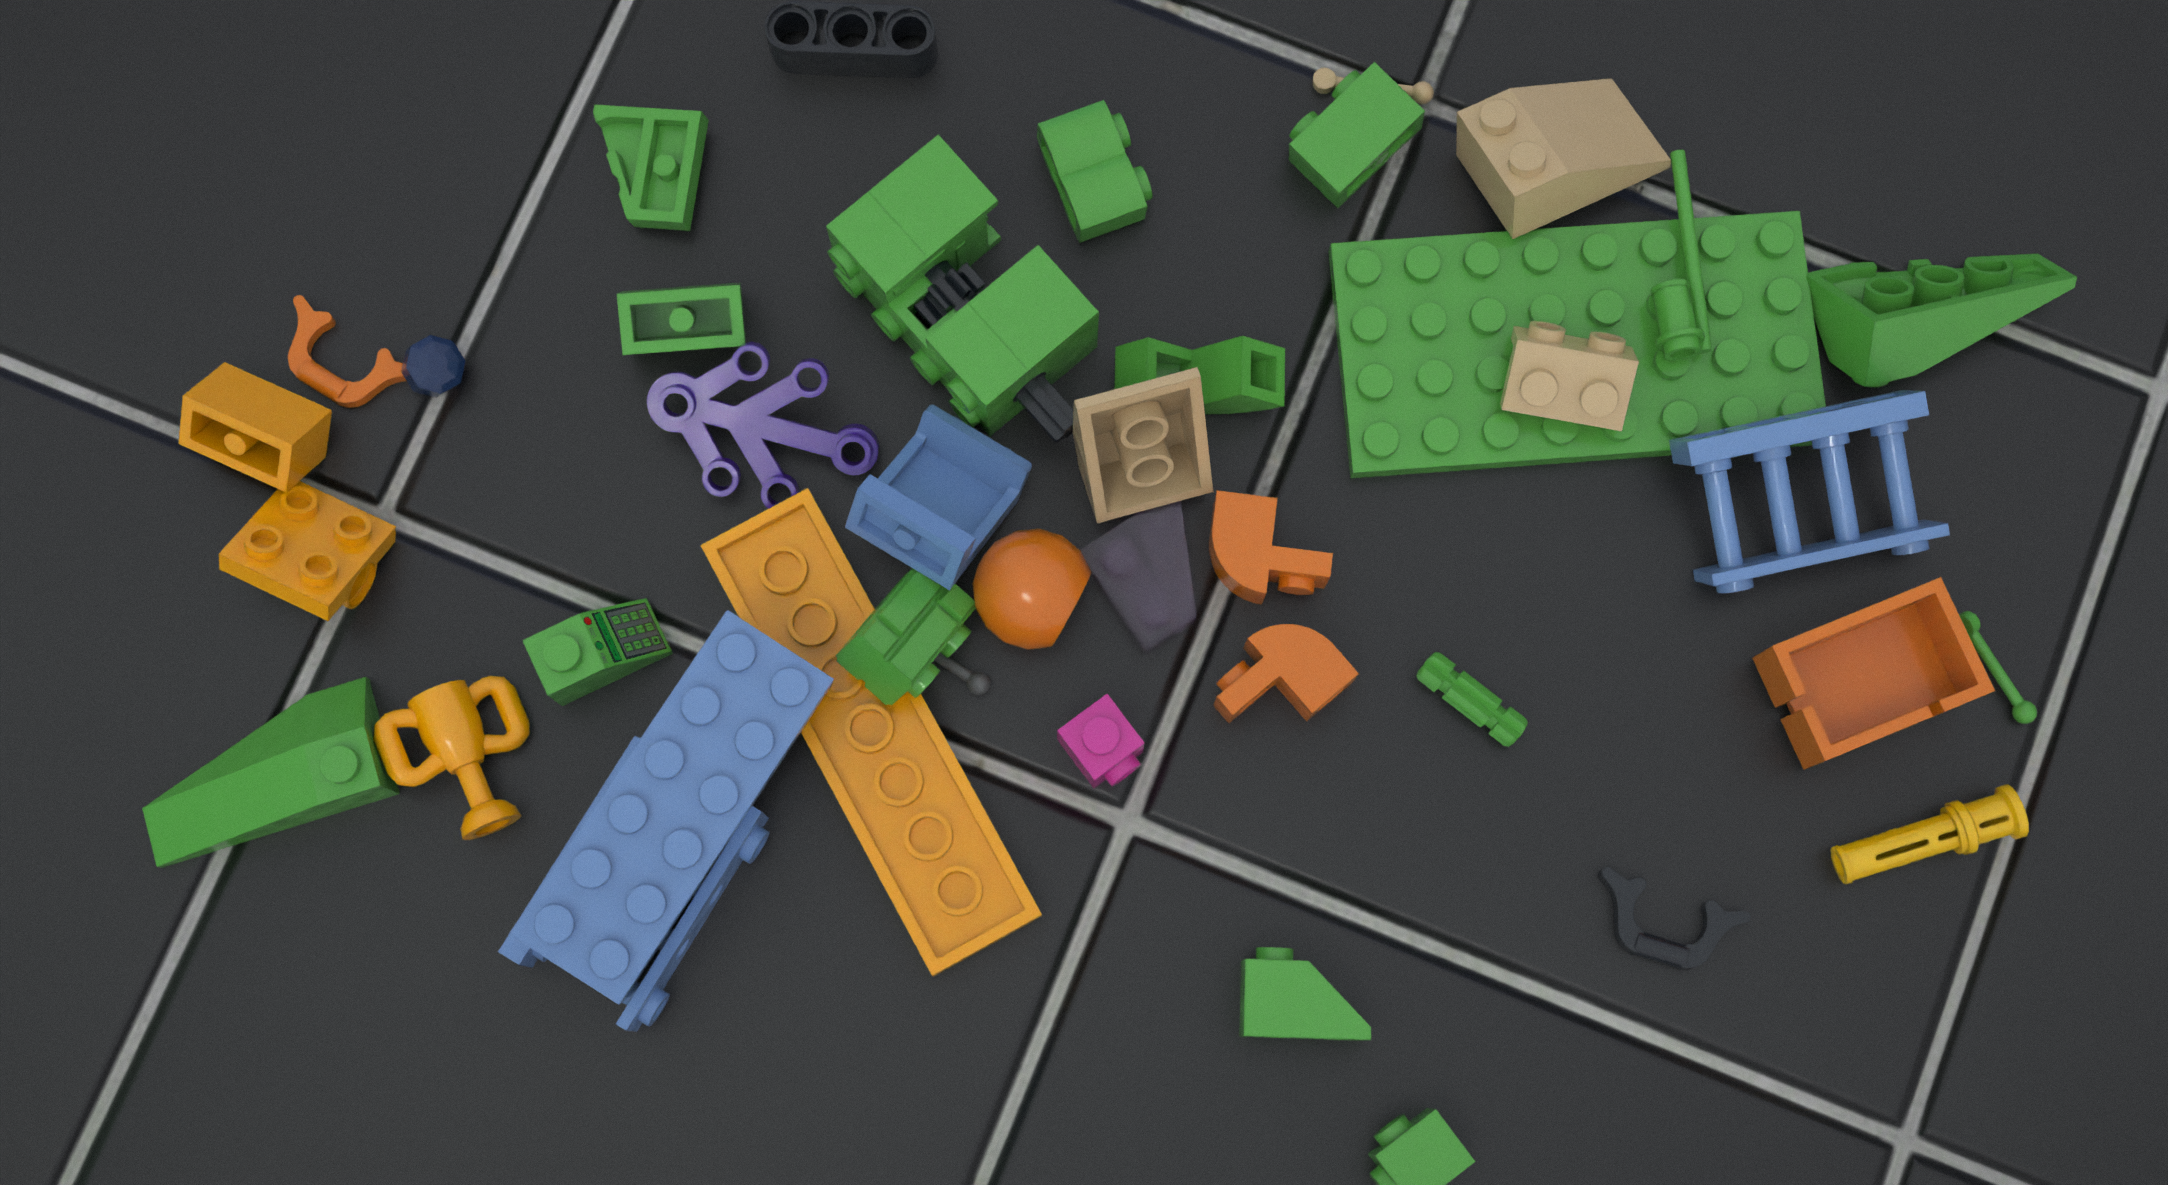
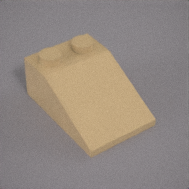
M1612 78L1509 88L1457 112L1456 155L1512 239L1671 168V159Z
M1197 367L1074 400L1073 438L1078 466L1097 523L1213 492L1202 383Z

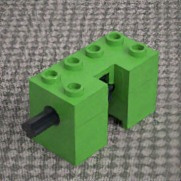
M937 135L826 225L832 246L827 253L836 265L833 273L852 297L857 298L860 294H863L876 308L871 313V316L890 340L894 342L901 336L915 352L910 357V360L924 379L931 385H934L938 380L941 381L953 397L949 401L951 408L965 424L972 428L979 424L990 437L1020 411L1025 409L1057 444L1063 438L1065 440L1073 433L1074 409L1052 385L1097 348L1099 311L1039 245L988 287L984 288L986 282L971 265L1001 241V236L986 222L989 220L986 214L998 205V200L948 144Z

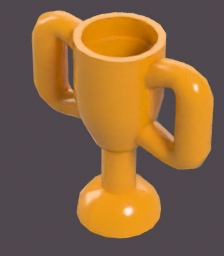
M487 676L474 682L469 687L465 680L450 681L437 685L413 697L407 703L409 709L390 711L385 713L376 722L373 740L388 776L397 785L416 787L426 783L444 770H447L451 775L457 774L471 808L464 816L460 828L464 841L492 834L521 818L522 815L515 805L506 800L494 799L480 766L484 762L485 755L517 749L521 747L530 735V721L517 690L505 677ZM488 695H492L507 731L504 735L484 734L482 719L476 706ZM411 727L418 729L424 745L431 753L416 768L412 767L397 731L398 728Z

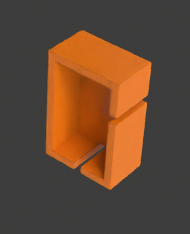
M1941 577L1775 644L1752 658L1774 707L1777 708L1787 704L1791 714L1780 720L1803 770L1995 691Z

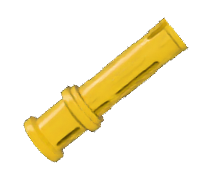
M2006 784L1996 787L1994 795L1963 804L1959 800L1945 803V807L1940 809V815L1899 828H1893L1848 844L1833 846L1830 850L1831 858L1839 879L1846 885L1853 883L1854 880L1904 866L1950 850H1954L1957 854L1963 853L1968 855L1977 852L1979 844L2008 835L2013 839L2026 837L2029 833V823L2020 797L2012 786Z

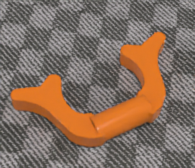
M297 295L293 298V304L298 315V326L288 352V363L291 371L300 382L307 384L339 406L353 408L366 404L385 388L395 383L406 381L401 373L403 363L396 362L391 352L386 348L378 351L376 363L372 371L364 379L357 382L345 381L316 363L311 356L312 347L323 333L335 326L336 321L329 312L314 311L303 296Z

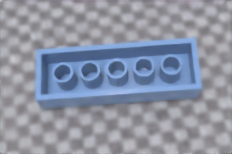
M727 610L509 935L618 1005L623 1003L724 850L739 824L825 697L834 679Z

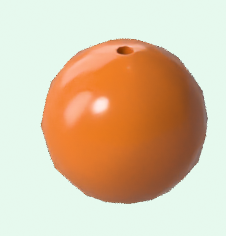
M1042 529L1014 531L995 541L978 564L972 583L975 608L985 627L1004 643L1026 650L1052 647L1077 604L1089 580L1091 570L1082 552L1062 535Z

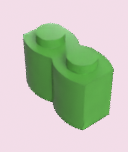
M1102 100L1038 123L1037 140L1043 158L1079 243L1145 219L1146 201L1153 199L1152 189L1143 167L1140 165L1133 168L1125 153V148L1131 146V139L1126 123L1120 113L1111 115L1108 106Z

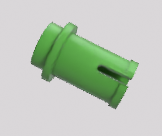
M1685 279L1663 281L1654 285L1650 290L1654 300L1660 336L1655 341L1656 347L1664 352L1665 359L1672 361L1688 359L1698 355L1701 352L1700 343L1705 339L1703 330L1696 326L1690 296V283Z

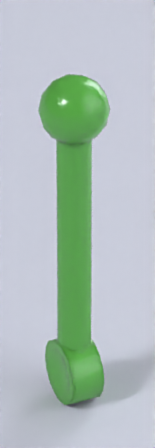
M1970 611L1962 612L1959 616L1977 653L2013 706V719L2021 724L2033 722L2037 717L2036 706L2022 698L1979 633L1981 627L1979 618Z

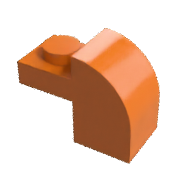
M1217 490L1213 503L1210 527L1209 555L1215 573L1226 588L1246 601L1261 605L1267 593L1268 582L1278 583L1279 591L1294 595L1314 594V588H1325L1331 576L1333 553L1272 546L1278 498Z
M1295 624L1269 626L1247 638L1243 649L1256 664L1250 668L1243 660L1227 672L1216 683L1223 692L1216 697L1213 706L1230 723L1275 685L1307 722L1352 684L1359 673L1335 645L1317 631Z

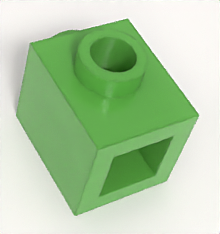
M1426 1108L1411 1121L1408 1120L1404 1113L1390 1121L1374 1135V1138L1380 1145L1368 1153L1377 1166L1369 1172L1376 1185H1446L1475 1162L1439 1112L1432 1108Z

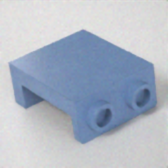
M931 404L923 412L915 435L880 477L876 478L869 474L858 487L845 528L950 591L1017 504L1031 471L1032 464L1014 453L1011 449L1002 446L965 424L957 417Z

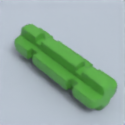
M1434 652L1418 670V680L1433 692L1437 689L1444 693L1442 699L1480 728L1485 724L1491 729L1488 734L1503 746L1509 747L1514 744L1525 731L1528 724L1527 719L1511 706L1507 709L1503 708L1500 705L1503 701L1464 670L1460 674L1453 668L1456 664L1442 653Z

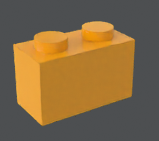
M224 362L183 395L178 444L287 493L326 458L332 410Z

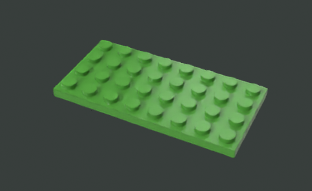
M1800 211L1694 218L1712 351L1675 361L1665 359L1664 352L1656 347L1655 341L1660 336L1654 300L1650 290L1654 285L1672 279L1687 280L1679 219L1535 229L1515 239H1512L1508 231L1331 243L1328 252L1350 478L1672 456L1669 443L1671 439L1825 407L1811 292L1806 278L1808 269ZM1531 321H1543L1564 327L1566 329L1565 335L1589 339L1591 332H1605L1626 339L1625 346L1633 348L1639 363L1622 431L1502 410L1500 401L1513 349L1511 340L1513 327L1529 328ZM1807 441L1790 445V447L1812 446V442Z

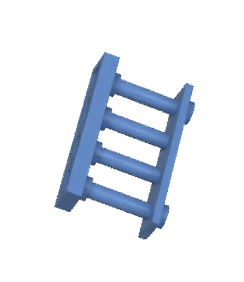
M1900 390L1669 440L1673 464L1694 466L1695 474H1702L1718 564L1693 569L1694 580L1710 586H1716L1717 593L1739 592L1753 588V578L1889 548H1891L1892 555L1918 553L1929 549L1928 540L1950 535L1948 523L1924 519L1918 520L1903 432L1909 430L1907 420L1929 415L1925 391ZM1870 428L1871 436H1878L1893 526L1860 533L1844 444L1850 443L1849 432ZM1811 441L1813 449H1819L1835 539L1801 546L1786 457L1791 455L1790 445ZM1753 453L1754 462H1761L1777 551L1743 558L1727 469L1732 468V457Z
M636 736L633 737L630 744L628 745L623 755L619 759L618 763L616 764L611 774L607 778L606 782L604 783L599 793L595 797L594 801L592 802L587 812L583 816L582 820L580 821L575 831L571 835L570 839L568 840L563 850L559 854L558 858L556 859L551 869L547 873L546 877L540 884L539 888L541 887V885L543 884V882L545 881V879L547 878V876L549 875V873L551 872L559 858L562 856V854L564 853V851L566 850V848L568 847V845L570 844V842L572 841V839L574 838V836L576 835V833L578 832V830L580 829V827L582 826L590 812L593 810V808L595 807V805L597 804V802L599 801V799L601 798V796L603 795V793L605 792V790L607 789V787L609 786V784L611 783V781L613 780V778L615 777L623 763L626 761V759L628 758V756L630 755V753L632 752L640 738ZM751 806L711 871L706 875L693 895V900L675 929L671 928L658 948L660 953L641 984L636 981L623 1001V1004L627 1006L616 1022V1025L626 1031L637 1032L642 1023L650 1027L657 1020L670 997V994L663 990L722 893L742 861L744 860L751 864L764 847L770 832L763 828L769 819L763 812ZM508 935L498 951L518 965L533 968L538 959L542 962L547 960L510 935Z

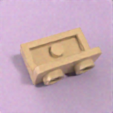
M1531 321L1529 328L1513 327L1511 336L1513 349L1500 401L1502 410L1622 431L1639 363L1633 348L1625 346L1626 339L1605 332H1591L1589 339L1565 335L1566 329L1564 327L1543 321Z

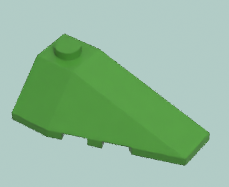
M2039 254L1968 257L1964 261L1963 268L1932 265L1929 259L1909 260L1907 271L1876 272L1877 266L1874 262H1857L1808 272V275H1806L1811 292L1814 320L1829 362L1852 377L1854 382L1864 387H1882L1887 385L1889 381L1915 376L2072 290L2075 288L2077 276Z
M363 677L304 696L143 807L142 810L156 866L163 868L400 794L398 785L388 776L373 740L374 725L380 717L369 678Z

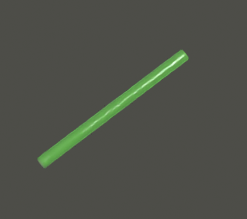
M1675 150L1670 153L1686 276L1687 282L1690 283V296L1696 326L1702 329L1705 335L1704 341L1700 343V353H1708L1712 351L1686 155L1685 150Z

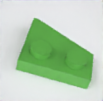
M594 105V118L604 135L609 151L606 153L611 172L617 178L620 186L619 197L626 219L634 227L690 231L709 122L702 111Z

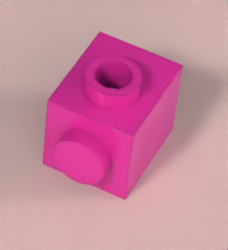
M1108 694L1057 730V740L1093 788H1096L1105 780L1113 787L1141 766L1136 757L1143 753L1145 743Z

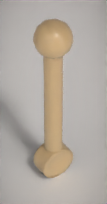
M1320 68L1314 73L1312 85L1318 93L1327 94L1336 88L1345 77L1336 76L1329 68ZM1421 81L1414 86L1398 84L1420 105L1427 104L1433 98L1434 90L1428 82Z

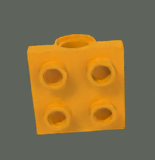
M299 481L287 493L277 489L219 553V570L329 621L341 606L352 610L364 600L374 582L377 563L395 543L396 526Z

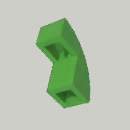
M1239 336L1193 350L1149 337L1116 346L1115 389L1197 367L1201 376L1205 414L1246 413L1284 407L1285 348L1246 336Z

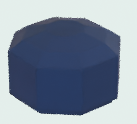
M429 335L406 350L401 373L413 392L437 398L461 383L465 359L453 341Z

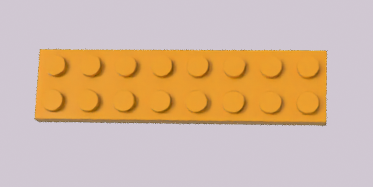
M807 488L700 545L739 618L834 679L832 686L801 733L933 977L1040 918L1042 914L922 695L920 694L914 698L907 691L893 705H885L865 687V681L862 679L857 680L837 662L836 655L875 609L809 489Z

